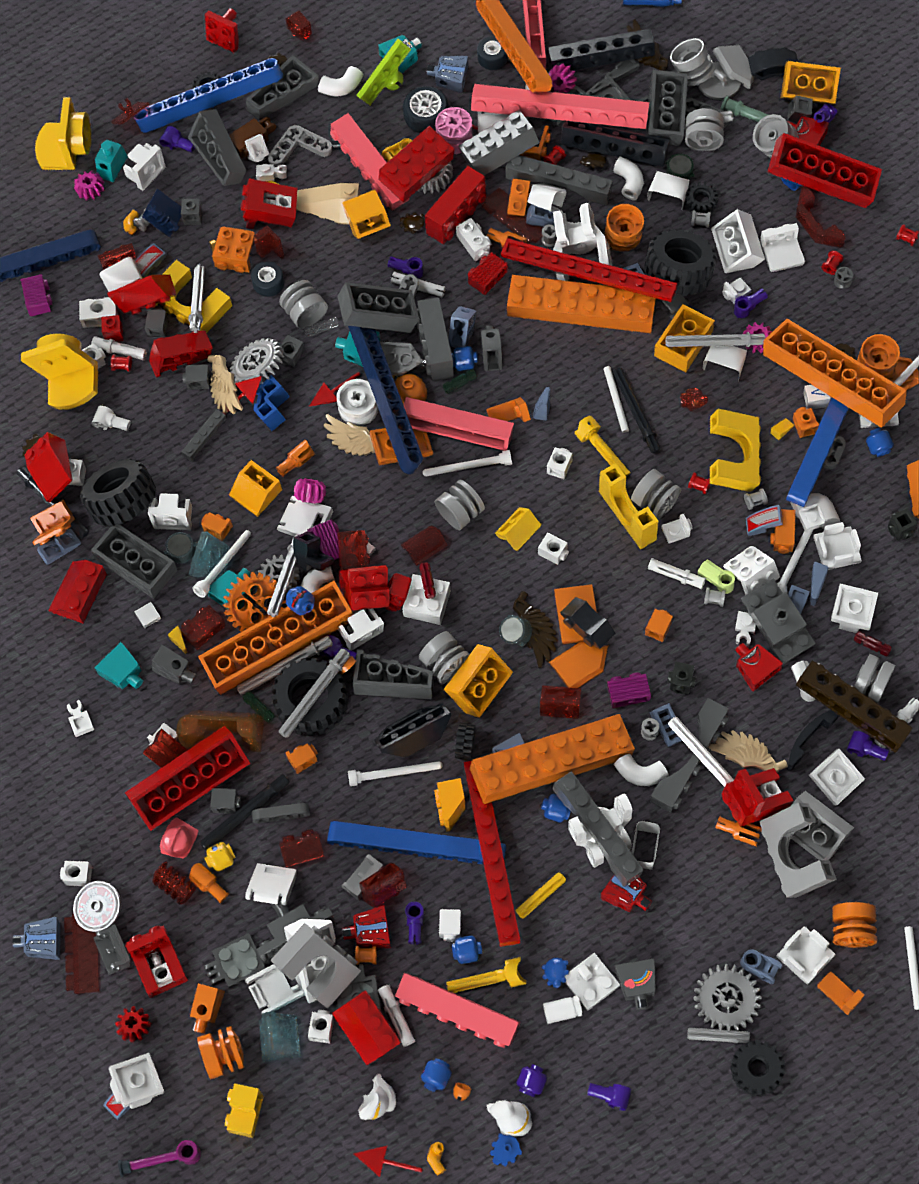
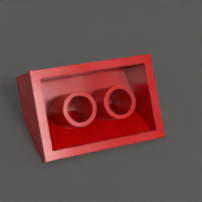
M170 274L150 275L107 293L108 297L123 313H131L132 315L141 313V309L154 308L156 303L169 302L171 297L177 295Z
M88 560L73 561L48 611L84 623L107 575L104 567Z
M366 989L332 1012V1015L366 1065L401 1043V1040Z

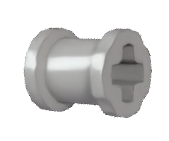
M142 215L133 220L136 227L143 232L147 230L146 227L150 224L142 218Z
M693 210L691 226L701 225L709 228L711 212L706 214L697 213L696 210Z
M551 224L545 225L542 229V243L547 247L554 246L557 240L555 226Z
M763 488L752 494H744V500L749 510L753 509L754 506L766 505L768 503Z
M706 587L704 604H718L720 607H723L726 590H722V592L714 591Z
M647 718L642 722L641 735L644 739L652 741L658 735L659 723L653 718Z

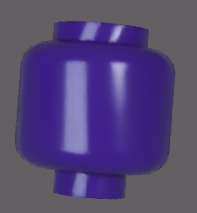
M534 1064L531 1067L524 1066L516 1082L517 1086L520 1087L519 1091L532 1097L535 1094L540 1095L547 1081V1076L542 1073L543 1068Z

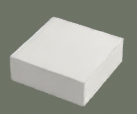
M151 602L134 611L144 628L161 619Z

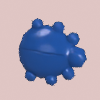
M552 958L546 965H542V969L545 970L543 979H548L547 985L551 986L553 984L554 988H559L561 982H566L565 975L569 974V970L566 967L568 965L567 960Z
M499 1134L497 1142L492 1143L494 1150L490 1151V1155L494 1156L492 1159L494 1164L499 1165L502 1162V1165L506 1166L507 1161L514 1163L516 1161L515 1157L517 1154L521 1155L522 1150L515 1137Z

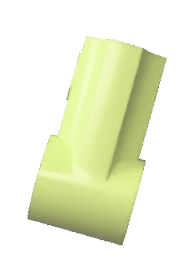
M708 559L702 563L698 570V575L706 578L719 591L726 590L725 594L733 591L735 576L731 571L721 569ZM722 581H729L730 583L724 584Z

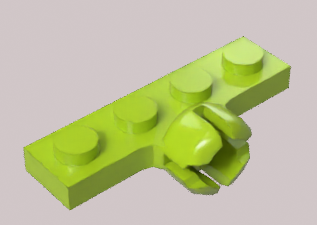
M397 39L356 96L371 106L384 87L391 91L399 89L400 87L395 83L398 81L403 84L404 79L403 74L398 71V68L411 49L401 40Z

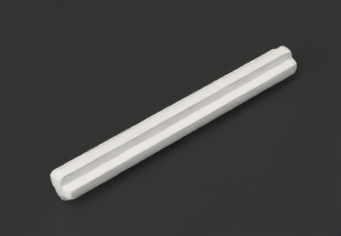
M677 717L669 721L668 725L724 787L726 783L734 781Z

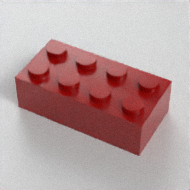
M428 126L379 169L378 180L404 203L453 160L455 149L432 127Z
M467 166L425 214L426 234L443 245L447 240L450 241L454 236L456 226L465 222L468 215H473L476 206L479 203L482 204L486 199L485 176Z

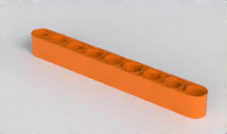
M476 0L478 12L532 92H549L552 88L551 77L500 1Z

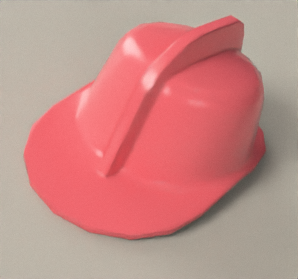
M176 817L169 823L161 839V853L184 859L191 851L197 838L198 830Z

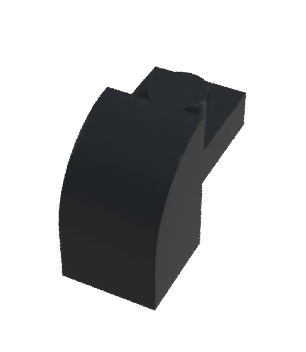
M309 532L293 537L294 556L298 564L305 571L312 568L323 571L334 565V558L320 552L321 538Z

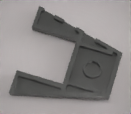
M635 59L619 62L615 69L608 72L602 81H598L585 93V96L631 100L616 84V81L637 71L640 67L639 63ZM649 95L645 96L644 98L638 101L648 102Z

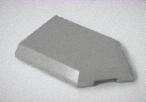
M720 46L715 48L713 53L728 78L732 80L737 79L744 83V87L750 89L754 76L751 75L748 58L741 46Z
M380 342L392 375L402 376L423 362L411 343Z

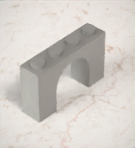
M797 803L759 821L762 828L761 833L766 839L768 852L774 861L775 872L779 875L782 884L781 888L786 898L802 896L837 880L830 860H818L808 866L799 868L792 862L789 856L788 846L793 834L815 823L809 803Z
M304 923L271 959V962L293 981L310 961L320 956H327L323 970L306 989L328 1009L361 970L356 966L358 962L350 954L345 956L346 952L338 944L334 947L335 943L327 935L322 937L323 933L315 925L311 928Z

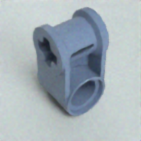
M753 949L746 951L740 961L745 971L769 984H774V977L778 969L782 967L778 960ZM746 957H753L756 964L749 965L746 962Z

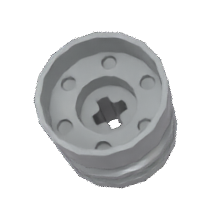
M700 39L686 40L676 46L671 52L670 59L677 73L688 74L687 86L703 83L714 73L715 65L703 41Z
M301 280L289 286L279 300L280 306L290 315V319L299 329L308 328L320 321L328 309L327 303L317 294V290L308 280Z
M652 469L636 486L631 500L641 508L648 505L658 520L673 507L681 493V488L674 485L671 480L664 484L666 477L656 469Z
M458 480L455 486L449 488L450 494L444 492L434 501L441 516L453 528L459 531L470 522V517L475 518L478 516V513L485 510L479 495L463 480Z
M445 631L428 642L420 652L419 660L427 669L433 668V675L443 684L452 679L470 654L464 651L463 646H457V640L448 631Z

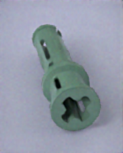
M727 95L721 105V110L732 111L734 116L741 115L756 122L769 115L745 106L742 101L737 102L729 99Z

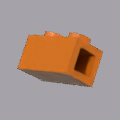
M781 509L783 525L774 527V533L770 535V544L774 545L773 551L787 554L793 552L795 510Z

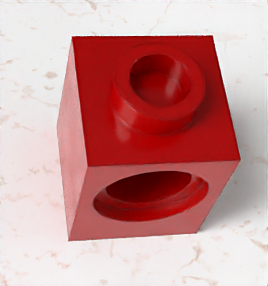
M120 315L101 317L104 339H113L115 342L124 341L123 324Z

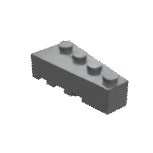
M292 55L280 67L283 77L275 83L255 90L246 99V109L260 121L316 88L319 75Z
M217 110L199 111L188 136L189 140L223 186L241 183L246 169Z
M357 649L353 678L355 695L432 700L434 687L433 671L410 664L408 666L400 664L399 661L393 659L391 661L386 660L379 655H369Z

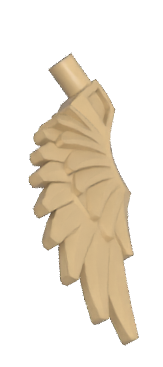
M209 355L208 362L212 363L211 372L213 373L209 379L211 380L210 386H212L210 392H213L214 404H217L218 409L223 410V413H227L229 409L232 414H235V408L242 411L243 407L236 394L238 390L234 382V374L228 371L226 358L221 355Z
M329 414L326 415L331 425L325 423L324 427L333 433L327 434V438L334 440L332 445L338 446L339 450H345L346 454L351 452L352 455L358 454L362 456L364 454L366 456L371 452L375 453L367 427L356 426L350 422L345 424Z
M734 730L731 731L732 735L721 732L725 739L718 738L716 744H710L709 746L712 751L726 755L725 759L739 764L743 769L755 767L766 771L775 768L778 773L779 770L788 767L785 760L776 763L771 754H768V749L764 746V743L760 744L758 738H755L754 741L751 734L747 738L743 732H740V736Z

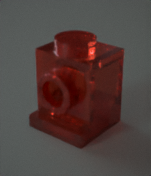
M300 10L285 18L287 29L294 36L297 35L300 40L307 39L312 34L311 24Z

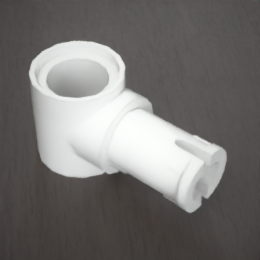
M98 406L92 425L96 428L102 427L104 428L103 430H107L108 427H115L128 431L131 422L130 420L117 417L108 407Z

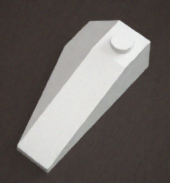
M301 919L284 927L287 941L306 923L311 928L315 925L323 933L322 937L327 935L335 943V934L331 920ZM327 956L313 959L298 974L309 1004L316 999L306 988L323 970Z

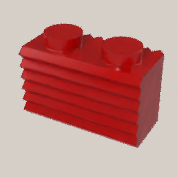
M493 252L488 256H483L479 265L469 271L468 284L483 295H486L508 272L507 262L496 256Z
M398 573L393 574L388 583L390 599L389 607H385L387 610H400L408 595L412 581L410 577Z

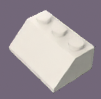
M737 209L711 228L724 273L753 268L765 260L751 214Z

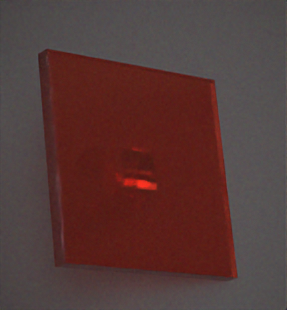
M124 99L127 103L125 108L121 103L118 104V107L124 112L110 122L112 124H124L150 105L149 102H137L131 106V102L128 99Z

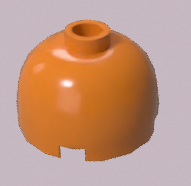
M404 374L394 381L403 404L406 397L426 401V385L417 375Z

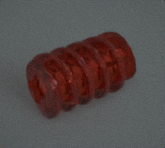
M165 861L154 872L152 883L158 885L160 890H164L166 895H171L170 897L173 900L177 899V903L182 905L195 893L197 886L190 888L192 885L191 880L185 884L186 876H182L179 879V871L172 874L174 867L171 866L166 869L168 862Z

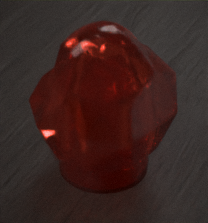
M691 388L686 390V393H681L682 408L687 407L690 411L699 409L708 402V396L703 395L699 389Z

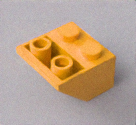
M376 190L342 202L352 233L357 239L391 226Z
M251 460L239 472L229 496L258 517L282 491V488L277 478Z
M461 778L438 782V789L434 790L437 808H440L438 809L441 827L445 826L446 832L453 828L466 809Z

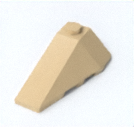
M338 183L298 190L296 210L307 214H314L319 216V218H326L338 224H349L342 202L360 195L359 184Z

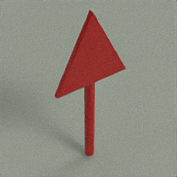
M357 372L332 390L323 383L309 406L336 402L337 397L333 393L339 390L345 382L358 377L360 372Z
M262 376L235 383L242 391L238 396L239 401L246 396L254 404Z
M387 1146L354 1153L358 1159L379 1177L383 1163L417 1172L423 1171L420 1167L384 1159Z

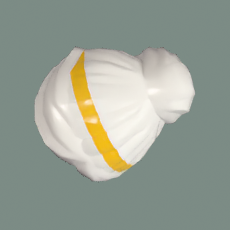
M377 1074L373 1079L374 1085L369 1095L363 1096V1104L358 1110L361 1119H377L385 1112L394 1110L396 1106L395 1092L382 1079L381 1074Z
M506 1100L497 1101L495 1104H487V1110L496 1118L497 1125L502 1134L519 1137L524 1136L530 1131L532 1127L531 1113L524 1104Z

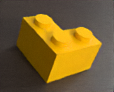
M234 1084L233 1089L229 1090L227 1101L232 1109L225 1119V1126H227L229 1133L254 1138L264 1097L258 1088Z

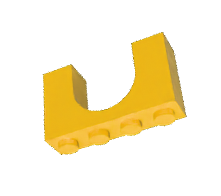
M178 260L162 274L171 275L176 294L192 278L190 269ZM218 288L202 302L201 315L203 316V322L198 331L205 330L207 333L232 307L231 298ZM177 295L171 297L169 302L156 303V305H162L168 314L173 313L176 315V318L182 324L187 323L190 325L188 317L191 314V306H184L177 302Z
M717 409L710 416V433L734 439L741 446L744 453L743 463L716 460L710 466V484L752 492L759 486L761 482V476L759 475V467L761 465V459L759 458V450L761 448V443L759 442L761 431L759 417L723 409Z
M617 463L602 470L599 479V493L640 550L656 541L659 521L648 506L639 512L635 508L626 490V476Z

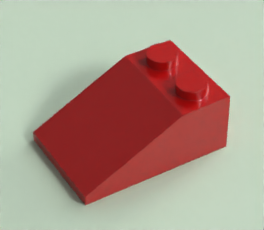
M47 432L38 439L31 449L27 450L25 454L27 469L46 501L50 503L73 480L66 441Z

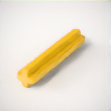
M557 873L519 906L516 909L518 916L524 919L566 882L563 874Z

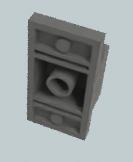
M774 579L740 599L772 651L783 664L815 645L814 640L805 628L807 624L788 594L781 591Z
M282 899L278 901L281 908H279L278 904H272L279 917L267 924L273 940L268 939L257 948L264 965L270 963L271 959L287 943L284 927L301 919L331 920L333 926H335L336 922L330 909H320L314 913V917L310 918L303 904L292 911H289L286 905H282Z

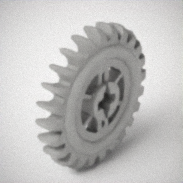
M262 338L260 341L259 339L255 340L254 343H249L248 347L245 346L238 356H235L230 372L234 374L235 383L259 376L269 380L267 373L270 372L275 375L272 368L279 369L276 362L283 363L280 357L284 358V350L275 339Z
M725 964L722 971L720 966L717 965L716 972L709 968L710 976L702 974L704 982L697 981L701 988L694 989V992L699 994L693 997V1000L699 1002L695 1005V1008L701 1009L698 1016H706L704 1023L712 1022L711 1028L718 1025L719 1030L726 1027V1030L730 1031L731 1027H733L735 1031H739V1025L746 1028L745 1021L753 1023L751 1016H758V1012L754 1009L761 1008V1005L756 1002L760 1001L762 996L755 994L760 992L761 989L753 988L757 980L749 981L751 973L743 976L744 968L736 972V965L733 966L732 970H729L728 964ZM722 984H726V987L721 990L717 988ZM728 984L735 986L739 990L736 991L733 987L728 986ZM739 993L742 994L743 1002L737 999ZM731 994V999L726 1001L725 996ZM712 995L718 998L716 1004L713 1003ZM721 1005L727 1009V1013L719 1011L716 1007ZM735 1007L738 1009L733 1013H729V1008Z

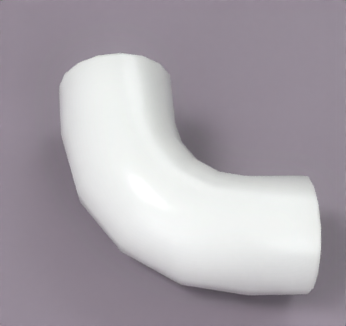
M348 67L345 75L340 79L323 76L318 86V92L335 97L347 95L359 85L363 73L356 67Z
M619 157L615 163L613 173L625 178L626 184L621 192L624 197L635 201L639 197L644 184L642 172L630 160Z
M331 567L323 571H318L315 568L311 569L303 578L301 586L312 593L323 584L334 581Z
M631 754L622 756L614 763L618 772L628 782L637 786H652L658 784L660 779L669 776L665 766L660 761L643 767L635 762Z

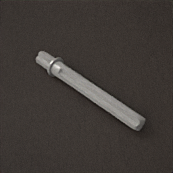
M197 264V267L194 268L191 314L188 317L190 322L189 329L194 331V333L200 330L201 323L203 322L201 314L205 267L201 266V264Z
M747 332L746 334L667 336L665 344L667 347L735 345L750 347V345H763L765 335Z
M293 540L287 548L288 554L267 610V614L271 615V617H276L280 611L297 562L293 552Z
M325 636L315 643L312 641L304 649L237 685L238 692L244 695L275 678L277 675L282 674L281 670L284 667L289 668L290 663L293 661L299 663L302 658L309 659L316 654L319 656L321 651L333 645L331 638Z
M340 649L334 659L329 660L330 664L280 728L279 733L283 737L290 736L338 671H342V666L350 657V653L347 650Z

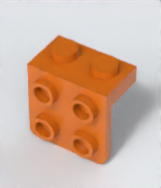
M221 227L212 254L214 266L220 270L230 269L238 273L249 272L251 268L249 255L255 233L248 230Z
M64 500L30 518L40 534L32 543L34 545L38 543L43 545L50 541V538L53 536L58 537L71 527V523L75 518Z

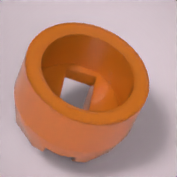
M456 1083L453 1090L454 1097L456 1099L458 1096L461 1097V1101L466 1100L471 1092V1088L463 1083Z

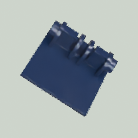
M156 189L142 218L166 236L171 237L173 231L176 232L180 227L178 222L181 218V206L159 189Z

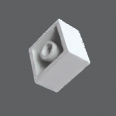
M413 574L408 595L402 608L404 617L441 625L451 592L450 582L433 579L436 595L433 599H427L421 576Z

